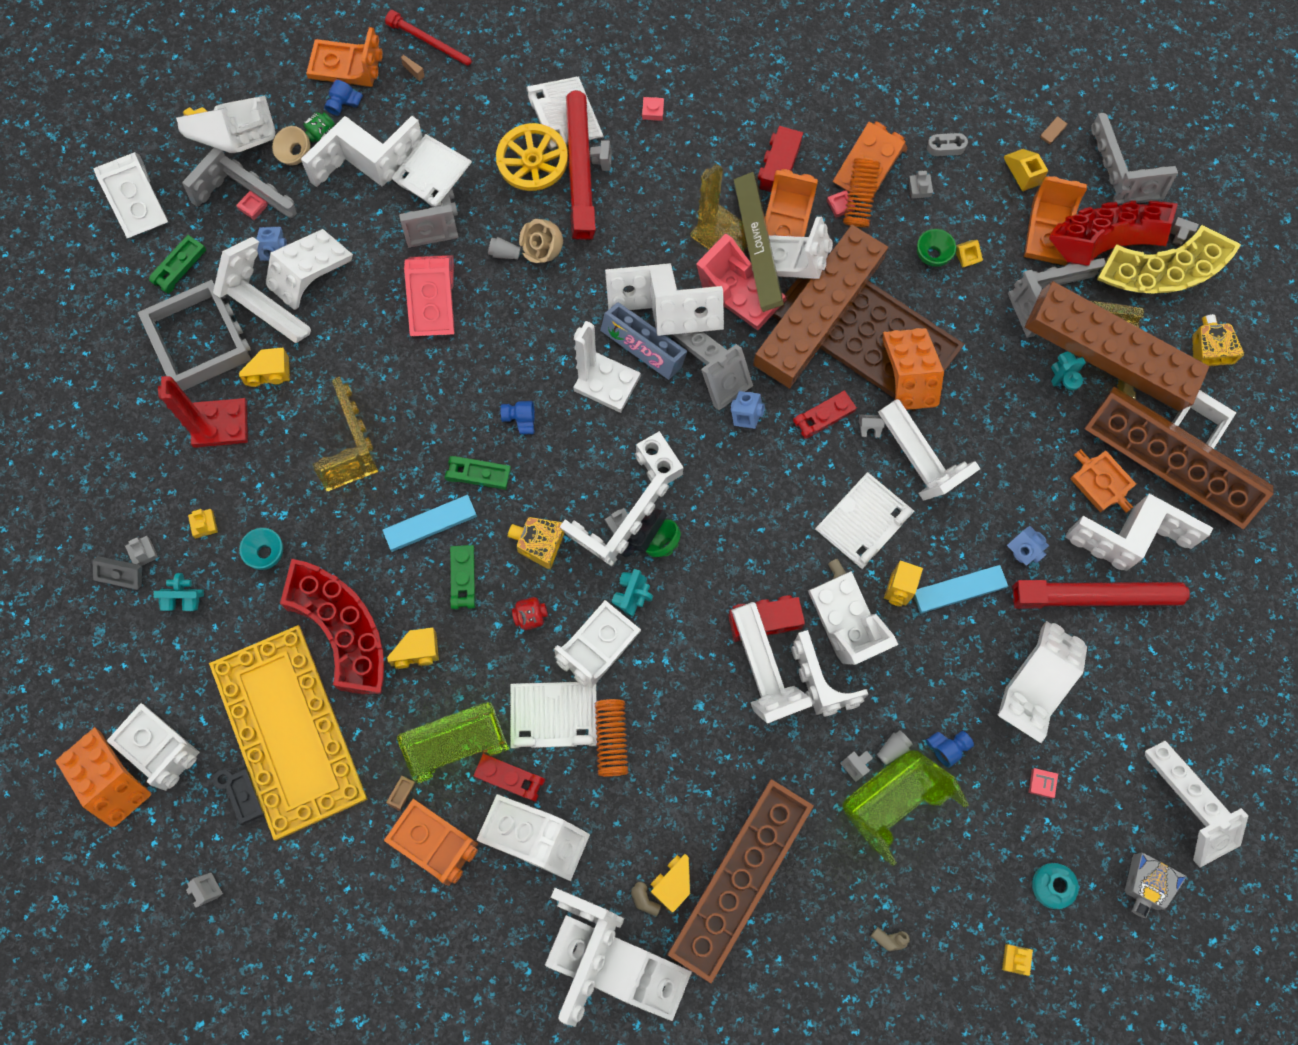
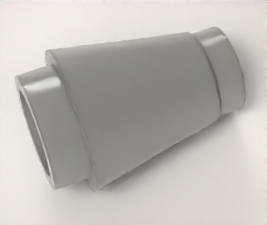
M499 237L497 239L491 238L488 254L492 255L493 258L518 260L521 247Z
M899 730L896 734L892 733L876 755L885 765H888L910 751L909 748L913 743Z

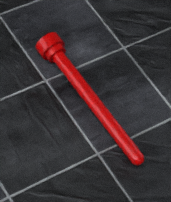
M390 10L386 15L385 24L393 29L401 28L465 65L471 64V58L405 22L400 13Z

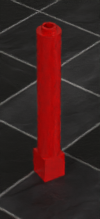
M573 90L566 95L572 210L571 234L572 239L593 240L595 215L592 204L587 97L581 91Z
M1018 580L1012 586L1014 609H1042L1044 606L1184 605L1190 597L1189 588L1183 582L1046 583V580Z

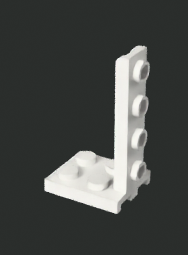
M251 237L222 251L213 290L216 296L221 298L228 294L295 343L310 335L311 329L308 325L249 284L250 277L254 271V261L258 255V240Z
M586 321L583 327H579L574 335L576 344L574 348L576 350L575 359L577 360L576 369H578V380L573 387L574 391L621 413L639 381L641 373L596 353L595 328L592 323Z
M896 399L878 411L927 486L919 492L923 501L947 493L980 470L976 461L969 464L964 461L957 466L953 465L945 470L900 400Z
M661 473L655 476L607 545L595 534L592 533L589 536V533L584 530L585 528L574 520L572 523L564 520L560 528L568 537L610 566H613L617 560L616 556L618 553L622 554L629 543L627 540L632 534L635 535L640 530L642 519L645 515L649 516L654 510V503L657 498L664 496L667 492L669 481Z
M751 602L731 610L761 696L760 699L751 702L753 711L766 723H770L811 707L810 697L797 687L784 688L756 604Z
M1166 741L1146 750L1145 757L1206 826L1199 830L1193 859L1195 863L1202 867L1241 846L1248 815L1241 808L1230 813Z
M554 888L551 898L559 901L558 907L596 923L559 1014V1020L562 1023L575 1027L584 1015V1004L587 997L594 990V980L597 972L602 969L605 963L604 955L606 950L614 941V930L616 927L621 928L624 918Z

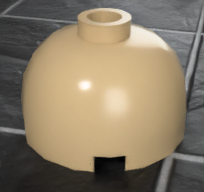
M533 219V221L523 226L520 232L519 243L520 246H523L525 258L530 262L544 263L552 261L559 255L563 246V237L561 231L553 222Z

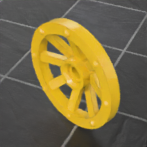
M530 123L517 126L505 134L497 147L496 162L501 176L510 185L521 190L536 191L553 185L562 177L568 164V152L565 141L557 131L546 125ZM531 134L544 135L538 148H534ZM524 135L527 143L525 151L513 142ZM550 140L554 141L558 149L542 155ZM509 147L522 159L504 158L507 148ZM560 156L557 167L545 163ZM506 166H523L514 175L506 168ZM543 170L550 174L539 179L538 171ZM529 171L532 172L533 180L521 179Z

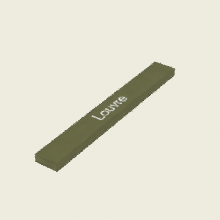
M754 172L734 179L760 307L765 312L784 305L756 176Z

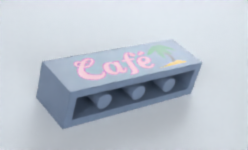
M617 302L604 314L600 331L669 380L682 368L687 350L665 335L657 336L656 328L625 306Z

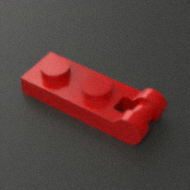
M844 390L811 410L799 414L792 421L796 426L800 427L804 439H807L856 411L857 407ZM811 420L813 426H809L807 421Z
M486 754L482 755L473 775L477 779L533 802L537 801L539 787L543 786L545 779L538 775L524 771ZM525 780L531 782L528 790L522 788Z

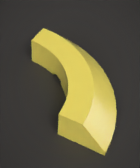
M1203 225L1181 247L1157 252L1154 255H1145L1144 252L1133 251L1116 244L1106 259L1105 266L1099 272L1097 280L1123 290L1139 293L1180 291L1196 286L1217 274L1233 258L1241 244Z

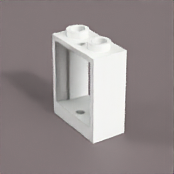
M1199 390L1194 404L1179 411L1172 423L1179 426L1190 408L1217 424L1216 429L1206 443L1214 449L1236 412Z

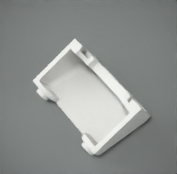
M265 96L223 103L215 106L213 111L176 118L178 129L184 137L229 153L244 151L273 140L275 137V128Z

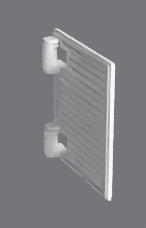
M579 76L527 86L529 101L537 114L540 124L549 126L559 132L565 144L568 145L566 95L573 90H579L586 95ZM543 92L545 98L537 99L536 93ZM587 98L589 140L602 138V131ZM550 140L548 148L554 150L558 146L554 141Z
M426 134L391 179L404 189L425 200L429 205L440 207L442 206V199L472 161ZM405 172H408L409 174L404 179L402 176ZM437 190L438 193L433 197L431 194Z
M867 472L815 530L863 569L869 560L877 554L902 526L906 519L913 514L914 510ZM898 508L901 512L895 518L891 513ZM863 546L867 550L860 557L856 552Z
M579 682L511 684V748L597 746V725L595 724L597 721L595 716L597 714L595 713L596 708L594 704L596 702V684L592 688L589 685L584 687ZM577 730H588L589 735H577ZM519 731H531V737H519Z

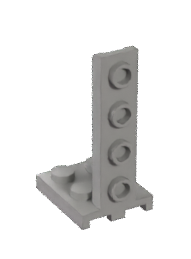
M1098 113L1091 130L1092 134L1096 137L1098 150L1103 156V164L1108 170L1110 183L1114 186L1116 192L1113 202L1122 205L1125 202L1136 200V203L1164 200L1178 174L1176 166L1128 172L1107 114Z
M213 148L182 182L191 203L197 207L209 199L211 192L216 187H220L224 178L228 175L288 218H293L297 214L294 206L295 203L290 197L279 194L273 185L263 183L257 174L252 171H246L237 160L229 159L224 155L223 150Z
M452 188L442 199V206L431 207L429 209L399 214L408 248L458 238L454 216L458 215L455 202L451 203L450 200L454 199Z
M1104 258L1093 259L1089 266L1070 263L1062 268L1052 267L1039 273L1032 270L1023 272V278L1016 281L1014 284L1015 288L1008 292V296L1027 338L1036 335L1024 327L1041 290L1052 281L1062 285L1095 277L1098 274V270L1106 264Z
M703 331L669 335L706 364L701 371L716 409L721 410L736 399L739 391L745 392L753 386L742 348L737 344L726 350Z

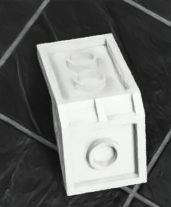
M134 152L93 168L127 238L168 223L165 213L149 183V176L139 154Z
M852 571L808 590L833 649L842 664L856 665L898 645L895 636L876 614H870Z
M497 794L477 841L571 881L590 834L554 815Z

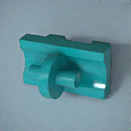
M1067 351L1058 356L1059 361L1051 366L1055 374L1051 382L1055 387L1062 381L1067 389L1077 390L1083 384V378L1079 371L1086 362L1083 357L1076 359L1074 354Z
M634 569L633 573H622L620 585L627 588L625 594L616 592L612 599V604L615 607L622 609L628 616L634 617L637 606L643 607L644 601H652L653 595L648 592L650 585L646 584L647 578L641 574L640 570Z
M176 573L173 580L167 579L166 586L173 587L174 589L154 591V598H159L161 611L176 610V598H182L183 611L198 610L199 598L204 596V589H184V587H191L192 581L185 580L183 573Z

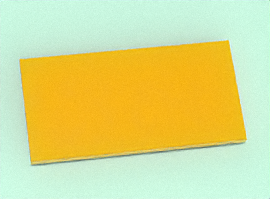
M299 625L209 663L273 840L277 841L368 800Z

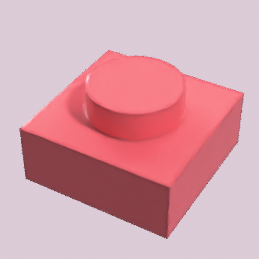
M643 97L642 120L663 121L664 98Z

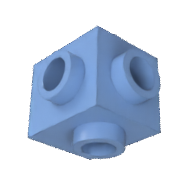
M281 227L259 228L256 238L259 241L257 249L260 261H269L270 253L286 246L287 241L283 237Z
M738 392L736 400H733L731 403L734 426L756 428L759 417H763L765 405L761 401V394Z
M1031 526L1024 529L1007 545L1014 552V557L1026 566L1032 561L1038 563L1047 555L1044 550L1049 547L1046 543V538L1040 532H1036Z

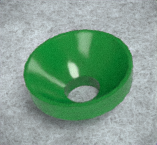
M930 229L919 237L916 248L917 254L927 265L943 266L954 257L956 242L948 232L941 229ZM935 249L939 252L940 256L932 258L929 256L928 250Z
M665 519L645 553L651 557H662L672 554L674 549L678 547L681 536L677 524L672 520Z

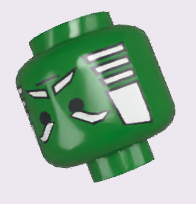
M316 112L304 122L303 126L310 142L318 143L335 126V123L326 113Z

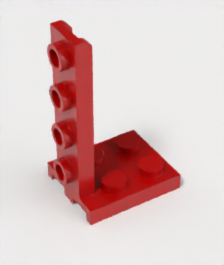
M161 377V385L158 386L159 398L174 413V416L179 419L182 426L190 432L193 448L248 443L247 401L245 398L192 403L172 377Z

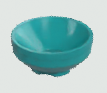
M268 528L251 530L243 537L240 543V556L244 563L251 568L257 570L269 569L276 565L282 557V540L276 532ZM262 547H270L271 554L267 558H260L258 555L259 550Z
M1048 863L1041 866L1035 872L1032 880V890L1035 897L1047 908H1066L1076 900L1079 886L1075 874L1062 864ZM1056 878H1061L1066 883V889L1063 893H1058L1053 888V881Z

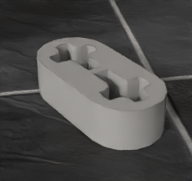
M960 133L936 134L930 137L927 151L933 156L960 155L965 151L968 140Z

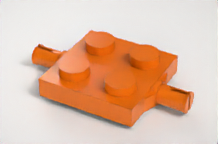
M1082 449L1074 454L1083 466L1070 479L1100 513L1116 503L1119 504L1125 513L1134 507L1125 496L1136 483L1106 450L1098 457L1091 459Z

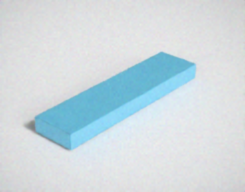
M465 495L385 528L383 533L391 552L471 520L477 517L469 496Z
M998 565L917 589L914 599L921 614L1008 587L1001 566Z

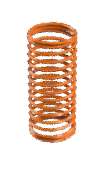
M855 158L853 159L854 165L852 167L854 169L851 175L853 179L850 180L852 184L849 185L850 189L847 195L849 197L847 199L848 203L845 204L848 208L845 209L847 213L844 214L843 223L850 226L854 225L855 227H869V219L848 215L871 217L870 214L856 213L848 210L872 212L870 209L855 208L849 205L870 208L873 206L865 203H854L849 200L873 203L874 201L871 199L854 198L850 195L874 198V195L855 193L851 190L875 193V190L852 186L876 188L872 184L855 183L853 181L858 180L866 183H877V181L853 176L858 175L876 179L878 178L876 175L856 173L854 171L878 174L879 171L873 169H879L881 163L874 159ZM855 166H862V167L872 168V169L856 168Z
M607 699L594 703L597 709L595 711L597 714L595 716V719H597L595 724L598 725L596 727V730H598L596 732L598 736L596 740L599 742L596 745L599 748L596 750L599 752L597 754V757H599L597 762L600 763L597 766L599 768L597 771L599 776H621L629 773L627 766L600 767L602 765L627 764L628 761L625 760L600 761L604 759H625L628 757L627 755L599 756L601 754L627 753V750L624 749L600 750L603 748L627 747L626 744L599 745L601 743L626 742V739L618 738L625 737L626 733L598 734L601 732L626 731V728L598 729L602 726L620 727L626 725L625 722H616L624 721L625 717L597 718L599 716L625 715V712L619 711L625 709V701ZM601 710H602V711H612V712L598 713V711H601ZM607 721L612 723L599 724L598 722ZM602 737H606V738H618V739L599 740V738H602Z

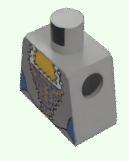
M1144 853L1134 854L1125 887V893L1136 899L1132 912L1140 917L1147 918L1150 908L1156 910L1166 909L1186 876Z

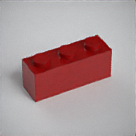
M779 126L777 134H772L769 144L772 146L771 151H766L763 161L766 165L765 168H760L757 180H761L759 189L772 192L776 170L787 169L792 171L801 146L803 132Z
M791 595L778 598V601L769 602L766 599L755 603L766 636L801 630L805 625L799 597L792 598ZM738 604V605H735V606H733V609L738 608V607H741V606L746 605V604ZM730 609L728 617L734 642L742 641L731 611L733 609Z

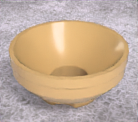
M288 126L276 134L272 150L280 162L286 165H297L302 162L301 158L310 150V140L302 129L296 126ZM301 145V152L293 155V147Z

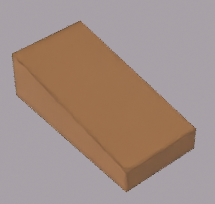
M403 55L401 57L403 66L420 82L425 76L423 68Z
M1057 116L1041 134L1040 138L1050 145L1066 128L1067 123Z
M401 776L386 802L387 805L401 811L415 782Z

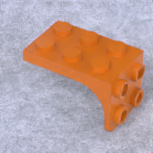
M369 27L365 44L361 45L315 39L306 72L308 79L331 82L341 80L347 84L373 87L374 79L378 78V62L382 61L383 55L382 49L379 48V37L375 34L374 28Z
M877 121L874 124L868 122L834 178L833 183L848 191L850 189L849 185L852 184L850 180L853 179L851 177L853 174L852 170L854 169L852 167L854 165L853 159H874L881 163L879 169H873L879 171L878 174L862 171L854 172L878 176V178H866L858 175L853 177L876 180L877 183H866L858 180L853 182L872 184L876 188L853 185L852 187L875 190L876 193L896 159L902 152L907 151L908 148L904 137L896 132H893V134L888 133L886 127ZM855 166L856 168L872 169V168H866V167H862V166ZM851 190L852 192H855V193H865V194L875 195V193H867V192H862V191H857V190ZM857 196V197H859V198H865V199H871V200H872V198Z
M787 169L776 170L765 216L769 235L805 236L818 184L817 179L808 174H793L792 171Z
M1048 176L1043 179L1033 198L1024 257L1067 265L1068 262L1049 240V236L1058 223L1062 224L1067 216L1077 214L1081 199L1087 190L1086 184L1059 179L1054 176Z
M916 328L913 330L883 332L882 340L895 376V400H900L906 410L937 407L940 403L944 370L927 329Z
M95 727L55 760L82 807L110 827L117 826L151 795L150 791L138 782L121 764L102 733Z
M412 799L384 839L386 843L431 873L441 883L448 886L452 882L456 884L464 872L461 868L465 862H471L478 852V849H476L477 842L414 799Z

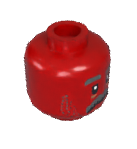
M536 597L517 601L515 608L512 609L516 627L520 626L522 630L541 627L544 624V617H548L545 603L540 604L539 599Z

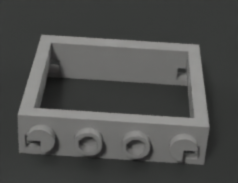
M212 280L138 312L166 376L172 377L183 391L251 360L248 353L251 350L246 338L242 340L240 337L243 331L238 321L233 322L231 318L235 314L229 303H224L225 295L219 298L213 293L215 284ZM213 297L237 348L178 374L155 322Z

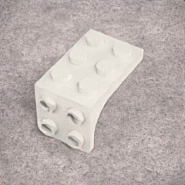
M816 217L809 237L769 235L778 276L820 278L822 270L826 267L827 255L832 250V239L829 238L827 225L824 224L822 217Z
M324 229L319 230L270 253L266 285L284 303L288 304L292 309L299 308L303 292L313 280L352 261L353 254Z
M605 600L564 646L559 647L557 645L554 648L556 663L566 672L570 669L575 675V680L582 686L589 685L592 688L638 636L641 629Z
M808 630L798 633L791 650L794 659L799 660L801 666L799 676L802 682H806L808 688L806 695L810 697L816 715L823 713L824 717L836 714L837 710L846 707V710L859 707L860 703H863L868 695L867 689L850 694L833 690L823 678Z
M142 703L107 740L109 744L148 777L147 783L165 791L168 788H172L179 781V775L195 763L196 756L200 753Z

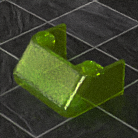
M491 702L463 710L404 732L396 737L412 779L417 783L431 779L433 777L432 773L436 772L437 768L482 751L483 753L489 752L491 756L502 752L503 748L505 751L510 749L498 714Z
M911 750L897 758L844 801L843 809L868 844L894 866L897 862L888 848L894 840L889 830L893 825L923 801L936 806L945 803L951 797L965 808L969 804L953 775L919 751Z

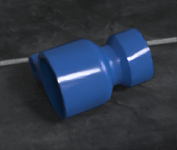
M335 80L329 90L330 99L327 100L324 108L327 112L339 116L342 104L358 107L363 95L360 92L354 91L347 83Z
M518 401L514 406L501 404L502 422H510L512 419H515L520 435L534 434L535 412L533 401Z
M964 731L955 735L954 740L946 738L940 732H936L926 740L927 745L934 750L938 760L947 768H950L962 758L963 751H968L974 747L973 740Z

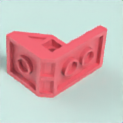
M726 233L696 263L702 287L722 286L723 306L756 330H759L781 307L779 306L765 312L762 311L752 264L733 238ZM782 293L783 302H785L786 295Z
M453 255L407 258L404 271L410 336L455 334L451 290L454 279Z

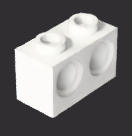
M660 431L636 444L635 457L641 466L644 464L647 468V476L651 482L660 473L658 471L660 467L669 469V472L661 473L667 477L669 483L683 475V466ZM649 449H654L657 451V453L655 455H649L646 453V451Z

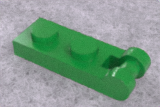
M187 235L150 275L149 281L155 286H161V290L167 294L171 293L175 288V284L207 249L203 244Z
M456 456L449 457L448 465L450 466L449 470L445 473V480L507 490L511 466ZM458 467H464L463 473L457 472Z
M474 545L450 546L451 609H459V607L466 606L468 609L475 608ZM467 592V597L459 598V593Z

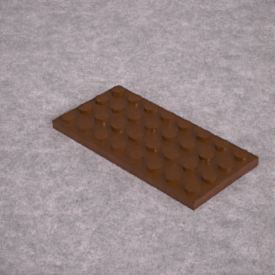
M798 278L786 292L784 305L772 316L780 321L812 278ZM868 281L820 349L895 398V376L882 340L883 332L926 328L944 372L965 344Z

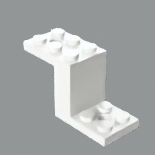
M344 116L301 158L310 183L317 187L321 182L326 181L329 174L340 167L346 159L383 187L392 180L391 177L423 138L419 121L411 116L382 144Z
M671 263L605 270L608 310L617 302L629 310L652 308L657 336L724 329L722 286L677 290ZM628 285L634 287L632 292H624L623 289ZM698 307L706 308V311L703 313L695 312Z
M1148 494L1133 507L1119 535L1083 516L1068 530L1065 538L1069 539L1073 545L1091 551L1093 556L1111 562L1115 568L1128 571L1144 558L1156 532L1161 536H1168L1184 548L1192 549L1210 536L1213 528L1159 498Z
M1046 621L1041 628L1036 647L1006 686L998 716L1042 743L1047 736L1050 716L1083 674L1087 646L1084 641L1076 636L1071 637L1066 634L1061 626L1055 623L1050 624Z
M566 915L545 966L574 978L595 928ZM615 937L604 955L605 963L595 977V988L626 1003L673 1021L692 972ZM577 944V949H576V951L573 953V949H574L575 945Z

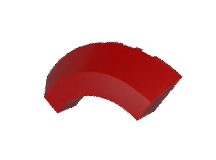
M1136 200L1125 202L1122 205H1118L1117 202L1102 204V207L1097 209L1092 207L1079 210L1076 215L1067 216L1062 224L1058 223L1052 230L1049 240L1067 262L1087 266L1091 264L1095 257L1114 248L1116 244L1119 246L1137 244L1166 246L1178 204L1161 201L1136 204Z
M291 559L280 604L287 611L295 612L311 619L325 632L334 652L335 675L333 686L340 691L357 694H381L384 679L383 648L379 632L367 607L358 595L335 575L313 564Z

